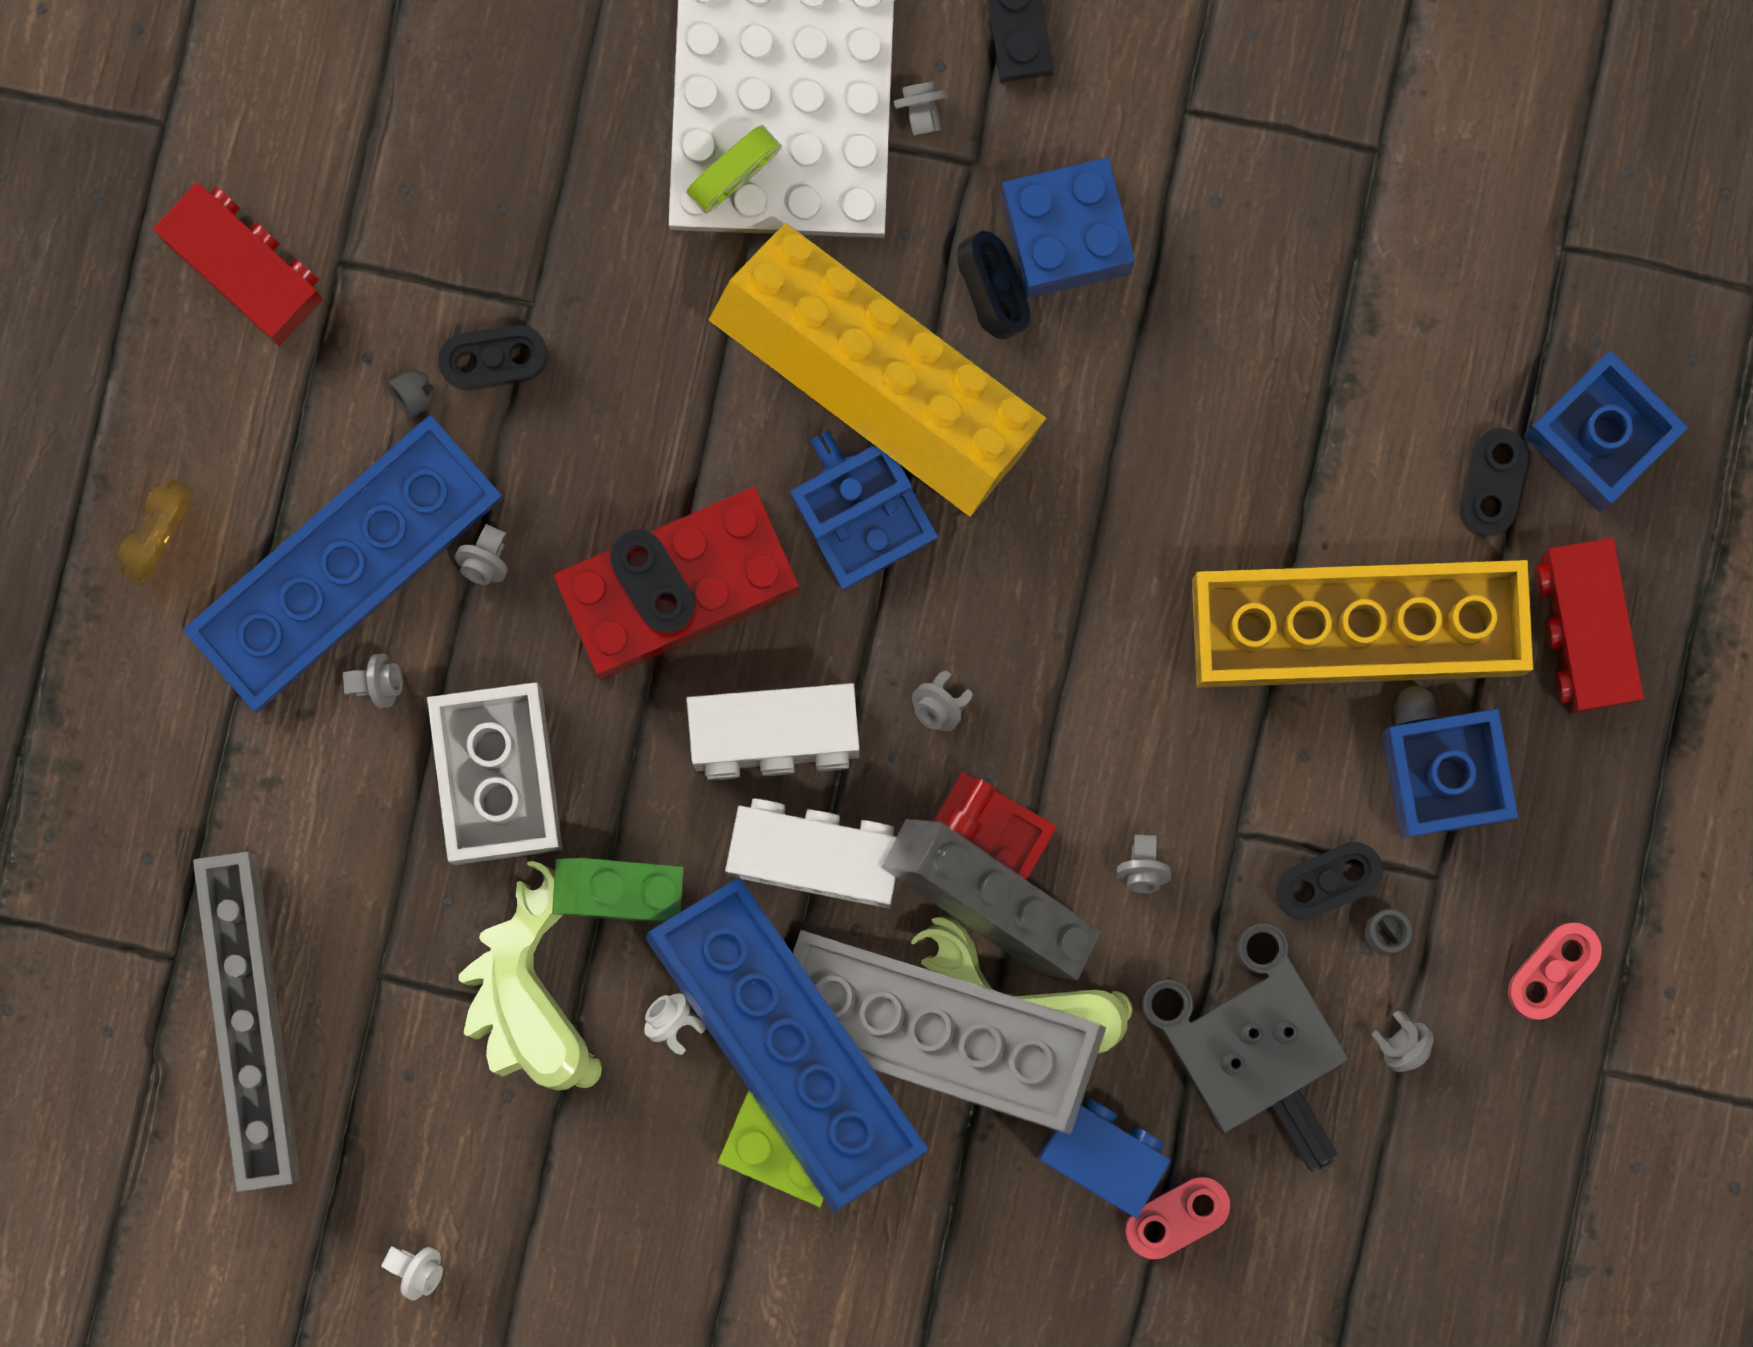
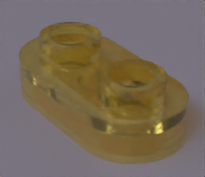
M171 479L165 486L159 483L155 485L143 506V512L148 515L138 533L131 531L125 537L117 552L116 560L122 563L120 568L121 575L139 585L147 581L183 520L193 498V489L175 479Z

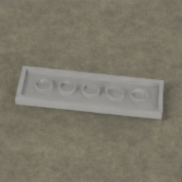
M803 930L800 931L793 955L874 1071L1071 1135L1106 1027L1099 1023Z

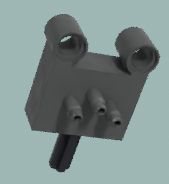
M1257 924L1246 928L1238 935L1234 943V955L1237 963L1244 970L1252 974H1262L1264 979L1191 1022L1188 1020L1193 1008L1191 994L1183 984L1175 980H1162L1151 984L1144 991L1140 999V1010L1143 1018L1149 1025L1160 1029L1221 1133L1228 1132L1271 1106L1307 1168L1313 1172L1332 1163L1337 1158V1152L1299 1089L1349 1059L1287 956L1288 943L1285 935L1277 927L1270 924ZM1256 933L1268 936L1274 943L1275 954L1268 964H1257L1248 957L1246 951L1249 938ZM1161 989H1169L1175 992L1180 999L1181 1010L1173 1020L1163 1021L1153 1013L1151 1007L1154 994Z

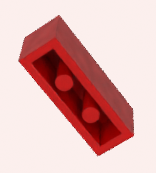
M196 182L156 224L153 231L178 256L280 347L323 301L317 290L313 288L320 280L298 259L295 258L288 265L274 252L280 245L279 242L257 222L249 229L234 216L240 210V207L219 187L216 186L209 193Z
M1614 537L1549 548L1540 555L1542 563L1535 565V578L1540 596L1548 595L1552 617L1545 618V632L1550 649H1558L1562 670L1555 672V685L1560 703H1568L1569 712L1572 715L1631 705L1643 700L1644 696Z

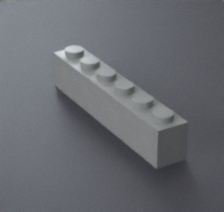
M241 852L193 859L236 1191L301 1182L258 855L251 852Z

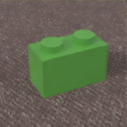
M588 858L556 859L552 914L641 922H666L681 912L684 867Z

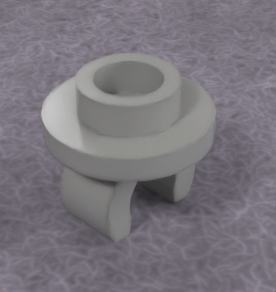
M934 81L903 87L904 98L894 100L895 109L909 107L913 134L918 135L941 130L940 118L934 101L948 98L947 91H935Z
M486 524L476 546L462 545L458 548L455 560L461 566L460 572L463 576L480 585H489L490 582H501L505 579L508 568L500 559V556L505 547V544L502 542L506 532Z
M385 653L372 655L369 659L367 670L343 672L344 694H356V696L370 695L372 702L378 708L393 706L396 696L400 695L402 691L403 679L401 670Z
M947 670L939 673L932 683L921 684L912 694V703L917 718L930 729L941 731L953 730L960 723L961 712L970 702L973 695L969 689L959 698H953L946 692L943 686L952 675Z
M1134 835L1132 860L1123 862L1116 868L1117 880L1126 884L1127 889L1132 892L1153 893L1160 889V885L1166 884L1171 880L1170 866L1156 861L1157 839L1155 835Z
M1397 1010L1393 1016L1401 1025V1029L1390 1039L1385 1038L1379 1031L1375 1030L1372 1033V1038L1384 1053L1385 1063L1395 1072H1405L1416 1069L1426 1062L1431 1053L1434 1037L1426 1025L1413 1023L1404 1012Z

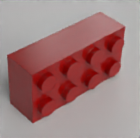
M755 486L650 532L661 541L691 590L695 600V614L692 621L685 629L678 633L661 634L653 631L646 625L612 569L610 562L611 549L553 574L595 672L601 681L800 594L797 580ZM642 548L631 550L627 557L628 563L634 567L643 566L648 560V552ZM671 595L661 596L656 603V609L662 614H670L677 607V600Z

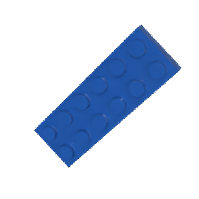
M429 415L186 626L183 631L255 713H258L503 499V496L437 421Z
M740 877L648 932L645 939L834 1214L926 1154L929 1149Z

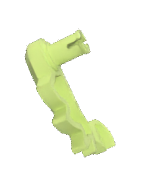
M530 861L527 865L542 872L544 876L543 884L537 890H531V886L522 881L517 882V911L512 920L481 932L479 937L481 942L490 947L491 950L484 953L459 974V981L473 987L483 984L468 1010L463 1033L477 1040L491 1032L488 1039L486 1056L490 1070L496 1074L505 1076L523 1068L537 1084L556 1091L569 1089L574 1085L580 1088H588L598 1082L602 1071L601 1062L599 1059L593 1058L595 1055L588 1053L584 1040L537 977L534 970V952L543 934L562 915L552 914L555 870L541 863Z
M946 916L935 917L931 919L934 925L919 932L911 941V944H915L926 937H931L937 942L939 946L937 955L934 957L928 956L921 961V964L930 971L993 990L980 970L975 944L959 922ZM1085 990L1014 996L1099 1023L1106 1027L1098 1053L1108 1051L1123 1039L1127 1030V1022L1131 1018L1133 1011L1130 999L1119 991H1112V994L1102 990Z

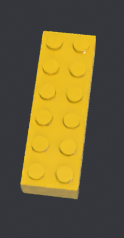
M787 223L730 279L709 318L711 323L970 517L1021 458L1046 420L1045 416Z
M1528 560L1196 572L1192 578L1196 688L1524 676L1533 670Z

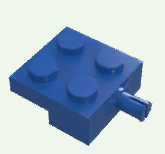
M830 430L821 433V437L830 454L827 453L819 436L810 440V444L814 447L825 469L817 477L791 490L790 497L842 591L849 589L938 540L937 533L898 462L875 445L855 456L844 458Z

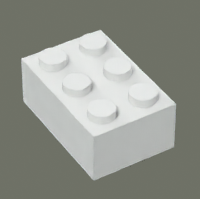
M535 682L427 697L448 862L453 865L562 851L563 846L545 707L540 685Z
M854 683L687 697L692 765L696 772L705 771L707 780L740 778L739 768L760 767L762 776L795 773L794 764L816 762L817 771L849 769V759L859 758Z
M755 798L752 799L751 808L738 806L725 870L729 877H740L743 880L887 909L890 908L896 877L881 867L897 838L893 837V826L862 820L860 830L839 826V815L807 809L805 819L785 815L786 808L784 804Z

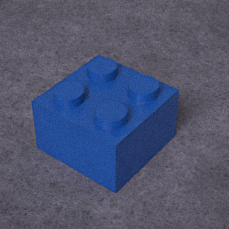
M1109 157L1003 182L1001 199L1026 299L1131 274L1135 260Z
M1610 350L1523 436L1601 512L1612 504L1689 427Z
M1499 709L1392 726L1382 732L1401 840L1504 823L1518 818Z
M1085 1097L1080 1105L1071 1135L1052 1129L1035 1158L1127 1214L1137 1218L1171 1161L1160 1154L1165 1143L1134 1126L1129 1134L1112 1125L1117 1114L1096 1101Z

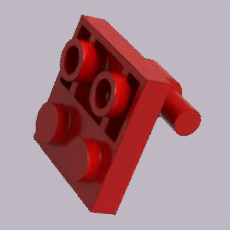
M962 772L933 822L944 823L1027 880L1057 826L995 791L996 788L979 778L974 779Z

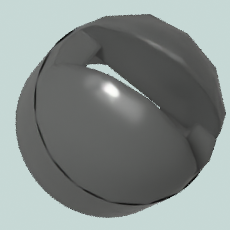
M420 371L401 373L387 383L394 400L411 419L428 408L433 402L435 394L433 385H425L429 379L428 376Z
M1409 686L1400 691L1394 700L1393 713L1396 726L1439 719L1437 704L1433 694L1422 686Z
M1393 909L1383 910L1372 916L1365 928V940L1368 947L1381 955H1394L1402 951L1409 945L1412 938L1410 921L1403 913ZM1377 923L1387 938L1394 944L1392 947H1389L1376 930Z

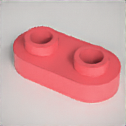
M1567 923L1554 928L1511 978L1508 986V998L1513 1009L1519 1015L1532 1020L1546 1019L1555 1015L1599 964L1602 947L1597 934L1588 926L1580 923ZM1568 940L1574 941L1580 950L1578 958L1573 962L1566 960L1561 952L1563 944ZM1531 982H1538L1544 988V997L1538 1003L1531 1002L1526 996V988Z
M1206 1177L1191 1178L1146 1202L1137 1218L1129 1215L1125 1225L1126 1240L1132 1250L1144 1258H1164L1222 1226L1230 1211L1229 1196L1224 1187L1213 1179ZM1202 1194L1209 1196L1213 1203L1212 1210L1205 1216L1197 1215L1192 1208L1193 1200ZM1151 1221H1159L1164 1227V1235L1157 1242H1149L1144 1236V1227Z

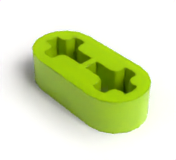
M760 125L744 136L696 178L686 193L707 214L722 204L766 166L780 151L782 145L764 125Z

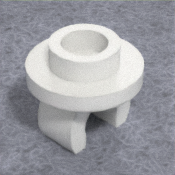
M681 993L658 998L652 1003L645 1015V1035L653 1042L663 1041L673 1052L680 1055L686 1049L676 1039L677 1031L684 1025H691L702 1034L706 1028L704 1023L690 1011L691 1005Z
M391 1246L381 1265L386 1270L403 1278L401 1294L412 1301L420 1298L422 1295L427 1296L431 1294L438 1286L443 1274V1267L440 1265L441 1255L439 1251L432 1247L422 1249L415 1256L402 1249L400 1251Z

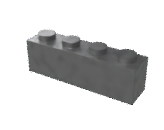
M906 819L881 867L1040 975L1078 980L1101 934L1100 930L942 822Z

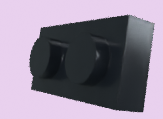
M987 0L1000 83L1053 75L1054 68L1043 1Z

